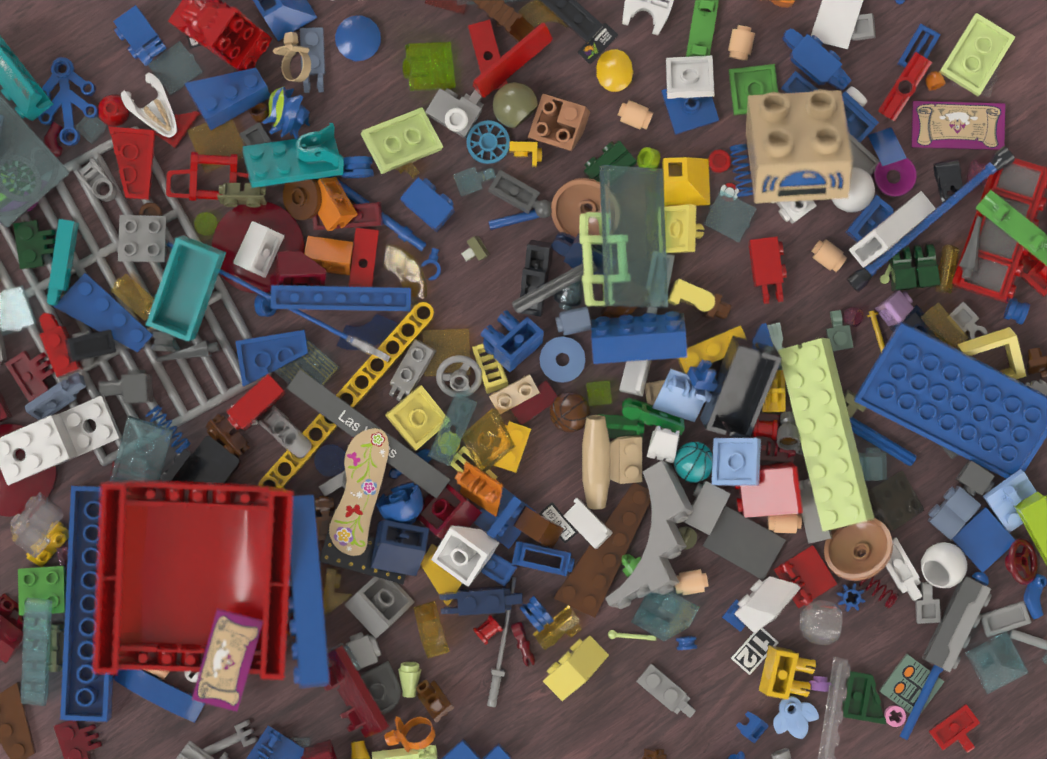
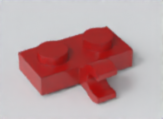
M964 704L928 732L941 750H945L958 740L963 749L969 753L975 746L966 736V733L979 725L980 722L967 704Z

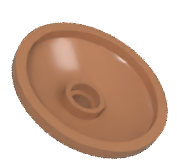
M578 178L565 183L556 192L551 205L552 219L558 231L570 234L575 238L580 233V214L605 213L609 236L615 231L620 218L619 204L611 190L604 184L588 178ZM586 204H591L593 208H587ZM589 218L588 234L600 236L598 220L596 218Z
M874 518V520L853 524L846 528L833 529L831 531L832 539H827L824 546V556L829 568L843 579L857 581L876 575L887 565L893 551V539L888 528L881 521Z

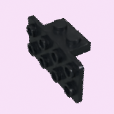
M206 436L194 453L185 448L181 453H178L174 458V463L169 470H166L161 475L160 480L226 483L241 461L234 454H230L223 448L219 442L210 436Z

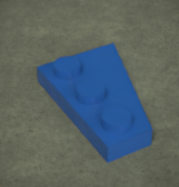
M305 330L235 341L243 387L309 353Z

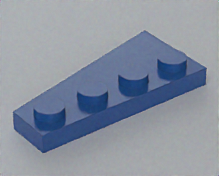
M84 273L59 300V303L54 306L99 332L111 330L114 340L138 353L153 338V334L87 273Z

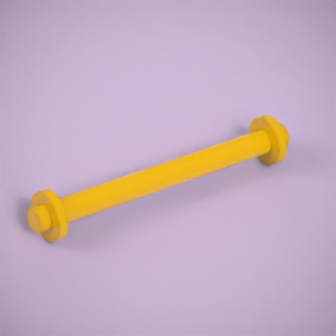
M875 310L869 312L870 315H867V317H871L879 348L882 352L885 344L876 317L878 312L875 313Z

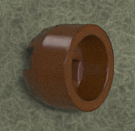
M259 103L249 110L252 119L257 123H263V120L269 116V110L265 103Z

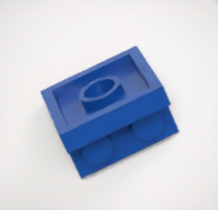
M503 487L498 516L495 517L482 508L480 510L482 513L474 523L493 539L495 538L509 549L522 532L513 526L525 506L530 509L532 508Z

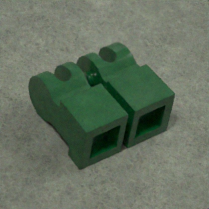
M933 244L925 245V257L922 255L921 246H914L913 259L916 267L911 266L912 255L908 246L902 248V259H900L898 252L889 260L892 291L941 285Z

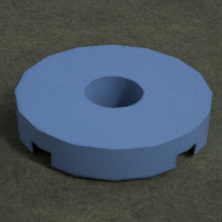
M564 336L553 338L547 342L542 348L539 358L544 374L551 380L560 383L569 382L577 378L583 371L586 361L581 345L574 339ZM565 353L568 355L569 363L566 366H559L556 363V356L558 354Z

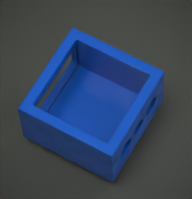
M418 177L401 196L400 200L434 231L438 232L455 212L452 207L454 203L444 193L439 196L435 192V186L428 179L425 178L422 181Z

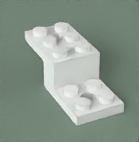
M96 397L65 412L51 415L1 437L0 469L7 485H11L52 466L65 463L122 438L105 397ZM88 419H92L96 423L94 432H90L86 428ZM18 448L23 449L26 453L23 461L16 458L15 454Z

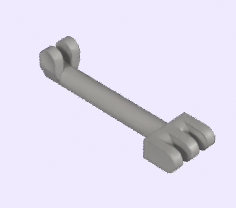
M248 719L234 726L237 733L202 750L212 755L240 741L243 747H246L258 741L257 736L250 739L247 738V735L255 732L253 728L246 731L243 730V727L251 724Z

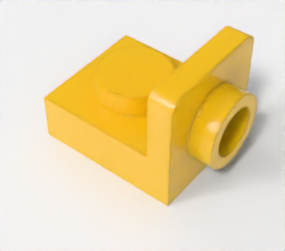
M510 141L509 152L514 153V157H528V153H532V167H537V162H542V148H537V142Z

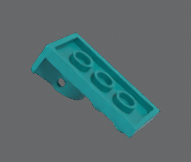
M329 123V126L319 132L304 134L297 140L291 139L242 146L251 188L343 175L344 160L339 155L335 141L334 124Z

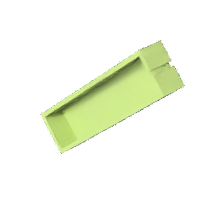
M820 338L802 343V345L778 350L782 357L781 365L800 434V442L822 531L874 520L830 339Z

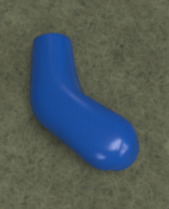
M1036 574L1035 579L1027 585L1023 598L1033 619L1044 615L1040 596L1043 588L1047 585V579L1040 574Z

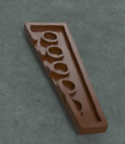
M632 483L605 522V525L613 534L598 549H595L591 544L555 594L554 599L594 618L596 617L622 562V556L626 554L651 501L649 489Z

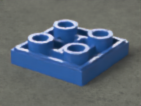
M984 507L952 538V541L980 572H984L1010 548L1015 539L992 513Z

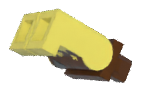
M680 279L674 282L666 301L674 306L681 301L690 305L698 313L704 312L703 317L708 319L714 316L726 319L732 306L720 301L721 295L717 293L711 294Z

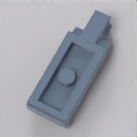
M77 372L69 376L67 380H62V382H59L25 405L26 412L38 420L53 415L77 399L76 395L81 389L86 387L84 376Z

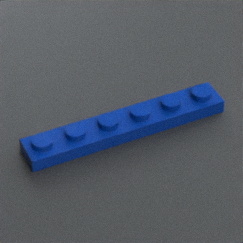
M271 285L270 308L411 311V288Z

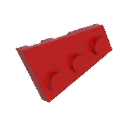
M108 126L125 198L150 200L156 131Z

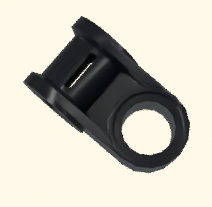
M957 159L933 164L935 180L938 185L940 199L943 203L951 197V195H947L950 189L952 192H957L963 187L961 169Z

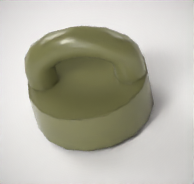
M687 526L678 528L687 546L684 549L692 548L697 541L696 532Z

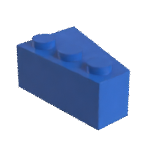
M256 68L184 83L190 97L210 130L217 128L270 98L268 87Z

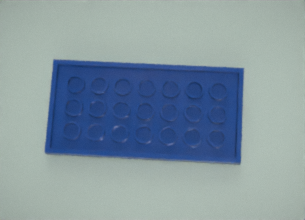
M903 321L897 325L854 398V401L1006 479L1020 469L1025 472L1047 437V395Z

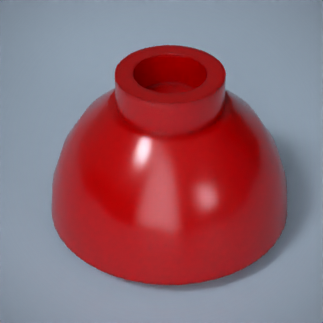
M107 95L98 104V116L108 126H120L129 117L130 111L125 107L119 95Z

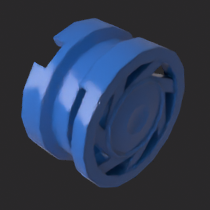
M354 156L343 158L344 171L342 178H367L374 176L373 169H371L373 157Z
M533 596L529 599L530 602L528 604H523L519 608L533 626L541 632L547 623L551 624L554 619L538 599Z

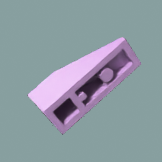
M898 290L875 307V309L887 325L891 326L900 323L913 310L911 305L913 300L905 291L902 293Z

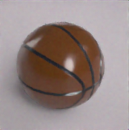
M565 392L558 395L550 407L552 423L563 432L573 433L583 429L586 417L590 416V407L587 400L575 392Z

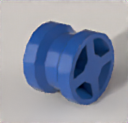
M1013 297L1008 302L1004 319H1013L1017 324L1022 325L1028 314L1030 304L1027 302L1020 303L1017 298Z

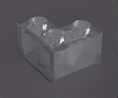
M41 492L36 497H31L25 505L26 509L21 514H16L10 522L13 542L34 558L51 541L49 532L64 516L62 509Z

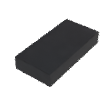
M111 330L65 340L70 363L117 352Z

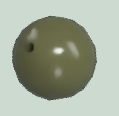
M518 82L505 84L494 95L493 112L498 121L503 125L516 128L538 107L537 96L525 84Z

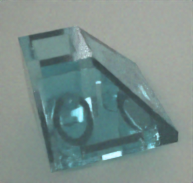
M672 591L664 595L650 592L644 597L631 622L660 640L666 641L689 628L700 607Z
M1007 631L966 652L987 694L1029 673Z

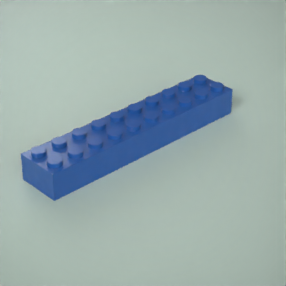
M71 486L60 720L107 722L112 717L113 674L93 673L101 486Z

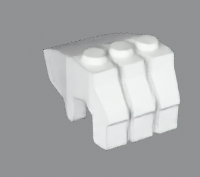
M657 426L655 431L652 432L647 457L653 459L657 457V460L663 461L665 459L666 462L673 463L679 442V431L676 430V433H674L670 429L661 430L660 426Z

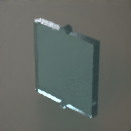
M181 41L148 64L170 95L185 86L184 83L190 82L203 72L193 59L194 55L187 51Z
M720 190L714 204L710 205L709 208L711 210L703 224L740 242L746 228L750 227L749 222L757 208Z
M23 285L11 290L5 289L2 291L3 293L0 294V330L3 336L16 331L22 332L23 328L37 323Z

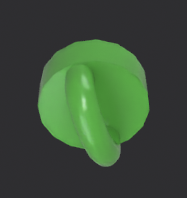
M630 554L622 556V563L625 566L622 572L626 577L632 575L641 557L635 559Z

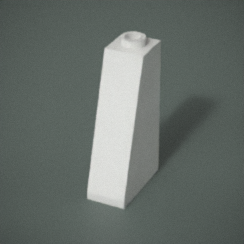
M920 191L852 246L849 251L864 268L893 246L936 208L924 193Z

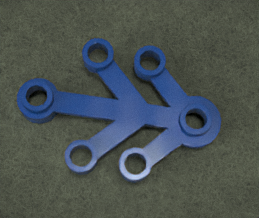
M60 57L53 61L51 65L52 75L42 87L50 99L51 91L58 82L60 91L52 100L53 105L43 112L38 119L44 125H51L54 121L53 115L62 105L65 128L60 132V140L67 146H75L80 140V133L74 127L72 103L80 108L84 115L90 119L98 116V108L93 104H88L71 91L69 80L81 88V92L86 96L94 95L96 86L74 72L73 63L68 58ZM65 65L66 71L60 73V68ZM87 85L92 87L90 92H85ZM93 107L94 113L88 115V109ZM45 114H49L50 116L47 122L43 121V116ZM71 133L75 135L73 141L68 140V136Z

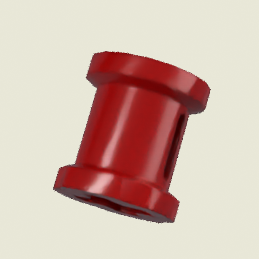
M757 419L752 431V438L763 436L776 440L778 420L763 421Z
M490 614L488 619L478 628L474 627L473 631L487 645L489 643L488 640L498 631H503V628Z

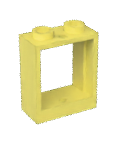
M1010 327L957 344L958 350L969 356L1005 345L1010 368L1000 372L1014 379L1026 377L1018 338Z

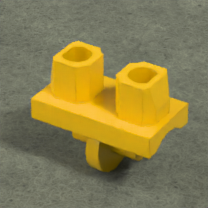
M777 370L762 406V412H786L783 370Z

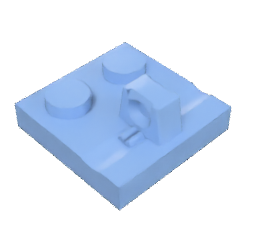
M714 438L712 485L759 486L761 439Z
M1020 469L983 495L1001 525L1010 533L1023 524L1013 505L1016 506L1037 491L1025 472Z

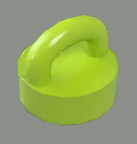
M650 147L643 148L637 157L639 168L650 172L655 171L660 164V153L658 150Z

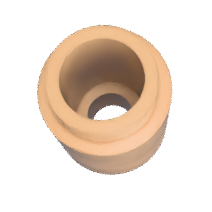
M738 25L737 29H732L728 49L730 51L729 57L748 60L755 33L751 32L750 27Z
M628 100L627 104L622 103L618 116L621 117L620 122L637 129H647L653 112L648 111L649 108Z
M827 239L823 242L819 240L812 249L814 253L812 258L828 270L837 272L847 259L843 255L844 252Z
M801 515L768 516V530H774V533L796 534L797 529H801Z
M701 569L680 572L679 575H676L679 581L675 585L676 594L689 595L705 592L704 587H708L707 575L702 573Z

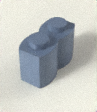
M587 306L559 312V317L555 319L558 332L563 331L564 336L592 329Z
M960 486L948 489L943 496L945 498L944 502L940 506L936 504L928 513L930 517L927 521L950 540L981 506L979 502Z

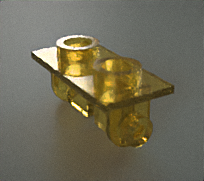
M125 273L121 279L118 278L113 284L114 287L110 291L146 321L155 298Z
M939 302L921 316V319L940 341L955 349L957 344L969 338Z

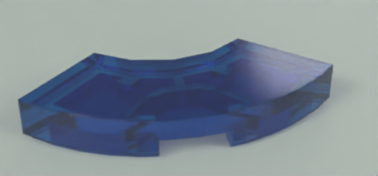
M376 313L374 318L364 326L352 327L346 325L342 333L348 335V338L346 340L340 337L336 346L347 350H362V348L350 342L352 337L374 347L382 343L392 333L398 323Z

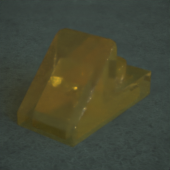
M327 568L323 615L329 614L353 595L352 593L335 592L336 588H340L341 574H337L338 568Z

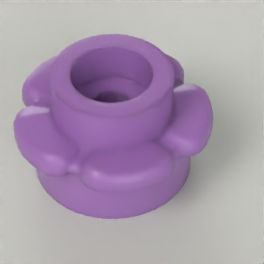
M813 676V680L809 681L811 683L810 690L829 692V685H832L830 682H827V677Z

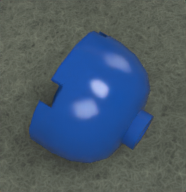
M414 483L396 486L390 489L393 492L387 497L385 494H382L377 499L376 506L382 517L387 521L411 525L423 510V495L417 484L415 486Z

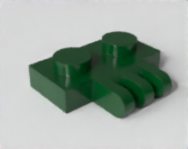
M37 220L13 223L20 270L44 267L43 255L54 254V248L48 249V245L55 244L56 239L47 240L46 236L55 235V230L39 231Z

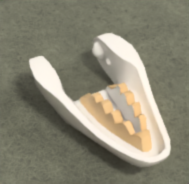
M148 72L145 74V80L147 83H151V86L158 92V97L144 108H138L134 100L131 99L130 92L124 90L121 92V98L125 107L161 135L170 138L177 133L174 114L160 80Z

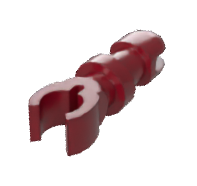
M521 621L514 623L511 629L518 641L516 645L522 652L523 662L529 667V658L531 664L535 665V658L529 648L531 644L526 639L524 626Z

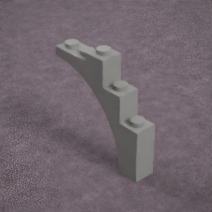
M661 460L643 471L652 505L649 539L643 556L632 575L620 588L605 598L610 607L623 609L631 604V600L636 597H644L650 592L661 595L667 594L674 589L673 586L679 583L668 559L679 556L681 550L687 547L676 523H681L688 519V515L694 512L669 462Z

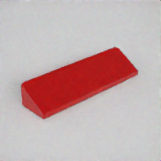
M541 23L474 79L473 87L481 97L485 98L552 42V36L546 24Z

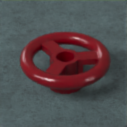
M1017 539L1010 546L1009 553L1005 558V566L1011 572L1013 578L1022 585H1028L1035 579L1038 561L1031 543L1025 539ZM1019 546H1024L1022 553H1016ZM1028 556H1030V561H1031V569H1030V570H1029V567H1028ZM1019 571H1023L1025 578L1019 574Z

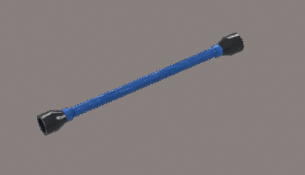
M1005 146L1000 148L985 168L973 177L971 181H968L964 187L955 192V195L953 194L939 208L934 210L930 216L928 215L923 219V222L921 221L898 243L896 242L891 249L889 248L882 256L877 258L873 264H868L865 268L852 273L847 278L849 284L857 292H860L868 285L871 277L876 274L879 267L881 268L904 246H907L911 240L913 241L936 219H939L943 213L945 214L989 175H993L996 171L1008 167L1016 159Z

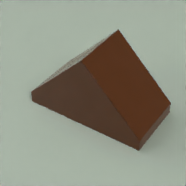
M527 506L523 508L513 525L534 540L550 548L555 546L564 531L563 527Z

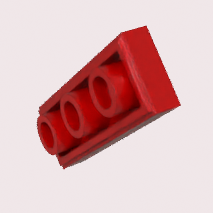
M490 19L468 25L481 74L500 58ZM490 53L493 57L491 60H485L484 55ZM505 80L493 91L499 90L502 86L508 84L507 80Z
M356 228L349 287H373L379 230ZM361 260H367L368 265L365 268L360 267L359 263Z

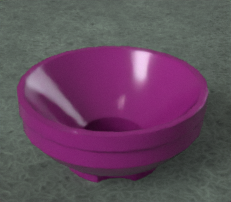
M907 157L882 166L881 162H879L874 172V180L878 189L882 193L893 197L908 193L913 188L917 178L915 166ZM895 170L899 173L900 180L898 183L892 184L887 180V173L889 171Z

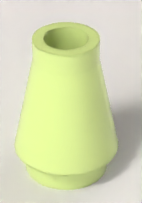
M403 662L401 663V668L398 669L402 696L408 698L416 697V687L418 686L421 674L419 663Z

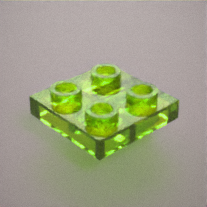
M451 42L409 43L405 45L406 58L403 61L402 70L404 77L409 79L410 91L456 88Z

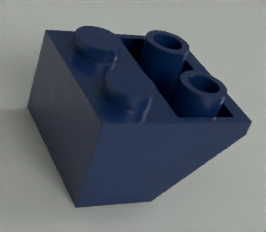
M387 520L378 522L371 568L417 576L426 551L429 528Z

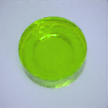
M209 212L198 214L194 220L196 231L205 236L212 235L218 225L217 218Z

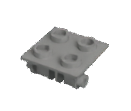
M120 215L118 261L165 262V257H167V248H165L166 216Z

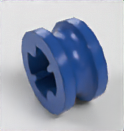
M696 636L677 637L676 641L679 643L676 647L677 650L696 649L697 645L694 643Z

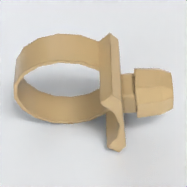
M287 32L284 35L285 46L275 48L273 52L278 55H284L281 68L285 79L292 82H302L309 76L311 71V59L308 55L310 49L297 46V33ZM296 52H299L302 56L303 68L300 75L293 79L290 73V62Z

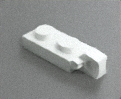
M895 537L893 538L892 555L885 567L898 589L902 593L907 591L911 599L915 601L922 597L917 588V585L921 583L918 579L920 577Z

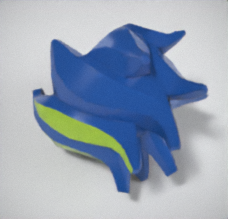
M281 87L270 95L269 116L263 120V124L275 122L269 131L271 135L282 130L281 137H284L289 132L297 140L300 127L303 124L310 126L308 122L310 111L301 105L303 96L291 97L294 88L286 90L285 87Z

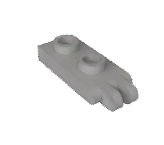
M414 339L390 381V385L393 387L389 395L395 397L397 392L400 391L396 398L399 402L406 395L408 396L416 388L436 350L420 340Z

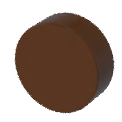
M150 202L140 208L139 216H163V211L160 206Z

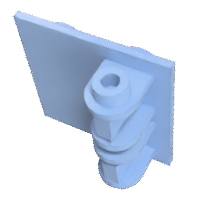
M670 369L652 408L695 422L703 404L710 402L712 393H709V390L694 388L686 373Z

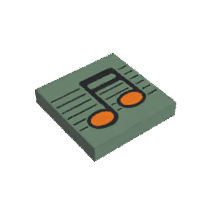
M905 654L879 691L905 711L911 713L931 671L908 654ZM939 677L926 701L923 710L926 708L928 703L931 701V699L934 697V695L937 693V691L944 683V681Z

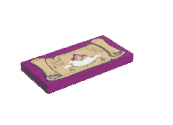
M912 102L911 148L999 150L1004 146L1005 103Z
M217 608L192 700L238 711L263 620Z

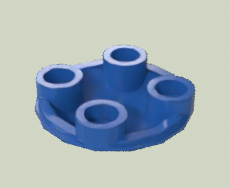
M359 15L343 20L337 28L335 41L339 52L343 56L354 62H359L372 57L381 44V36L377 25L370 18Z

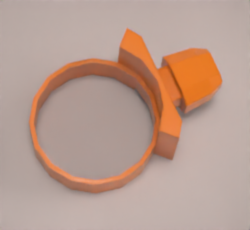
M396 716L397 730L393 729L384 735L387 745L392 746L401 742L405 751L409 753L411 749L419 750L429 746L435 738V729L431 721L425 717L413 718L404 725L401 718ZM418 724H428L431 726V732L426 739L416 743L406 740L405 736L412 727Z

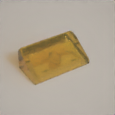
M945 245L942 248L939 265L940 285L936 286V292L952 293V281L956 272L959 248L955 246Z

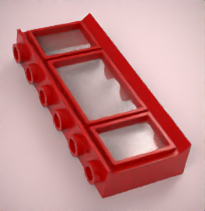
M1016 159L1008 167L996 171L993 175H989L980 202L992 190L1038 227L1039 220L1036 219L1039 210H1044L1047 198L1044 197L1047 189V168ZM976 211L952 284L956 288L1007 303L1008 299H1013L1017 286L1014 285L1016 276L1020 277L1023 272L1024 264L1021 262L1024 254L1028 255L1029 251L979 211ZM1006 212V213L1004 214L1002 220L1006 217V215H1007L1009 212ZM980 216L982 221L979 235L978 272L973 271L971 279L962 278V267L959 265L970 241L976 218Z

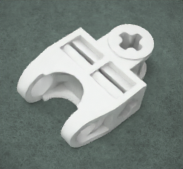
M625 0L622 24L628 26L630 18H633L637 12L647 11L652 15L653 24L655 25L652 34L659 35L669 17L674 0Z

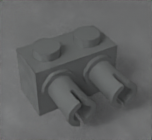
M128 370V375H122L121 380L100 381L101 396L122 395L123 403L127 404L154 402L152 375L146 374L145 370Z

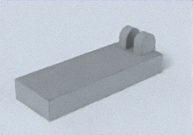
M810 479L799 481L803 511L801 514L808 544L832 539L831 530L822 531Z

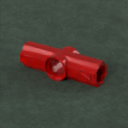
M915 52L899 78L895 81L894 86L878 109V112L895 122L932 62ZM903 80L911 83V90L907 93H901L898 89L899 83Z

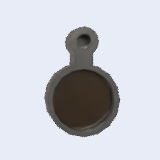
M784 412L780 415L777 445L784 450L794 449L797 454L802 455L800 434L794 413Z

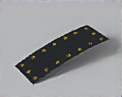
M328 528L319 562L402 585L406 577L404 574L371 568L376 538L368 536L364 553L351 556L336 548L330 538Z

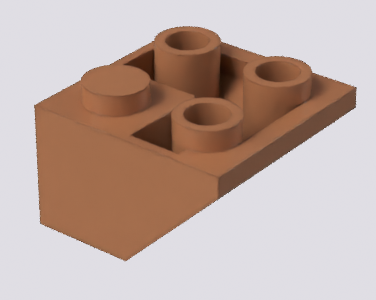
M542 94L528 138L572 151L584 133L590 111L585 106Z

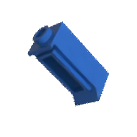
M517 541L512 564L566 576L567 571L572 572L574 558H570V552ZM525 550L562 557L560 568L524 561Z

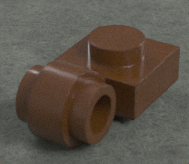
M320 495L319 498H315V510L322 514V516L315 517L317 540H325L333 515L329 516V513L334 511V499L329 497V495Z

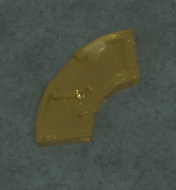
M392 244L386 245L384 268L391 270L399 278L402 288H411V296L426 298V279L418 262L402 248Z

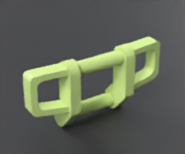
M605 213L580 214L579 240L583 250L584 276H582L585 304L587 306H608L612 304V284L630 282V275L627 274L625 251L627 235L609 236ZM589 218H596L598 220L600 236L588 235ZM616 244L618 275H593L591 245ZM592 284H603V301L594 300Z

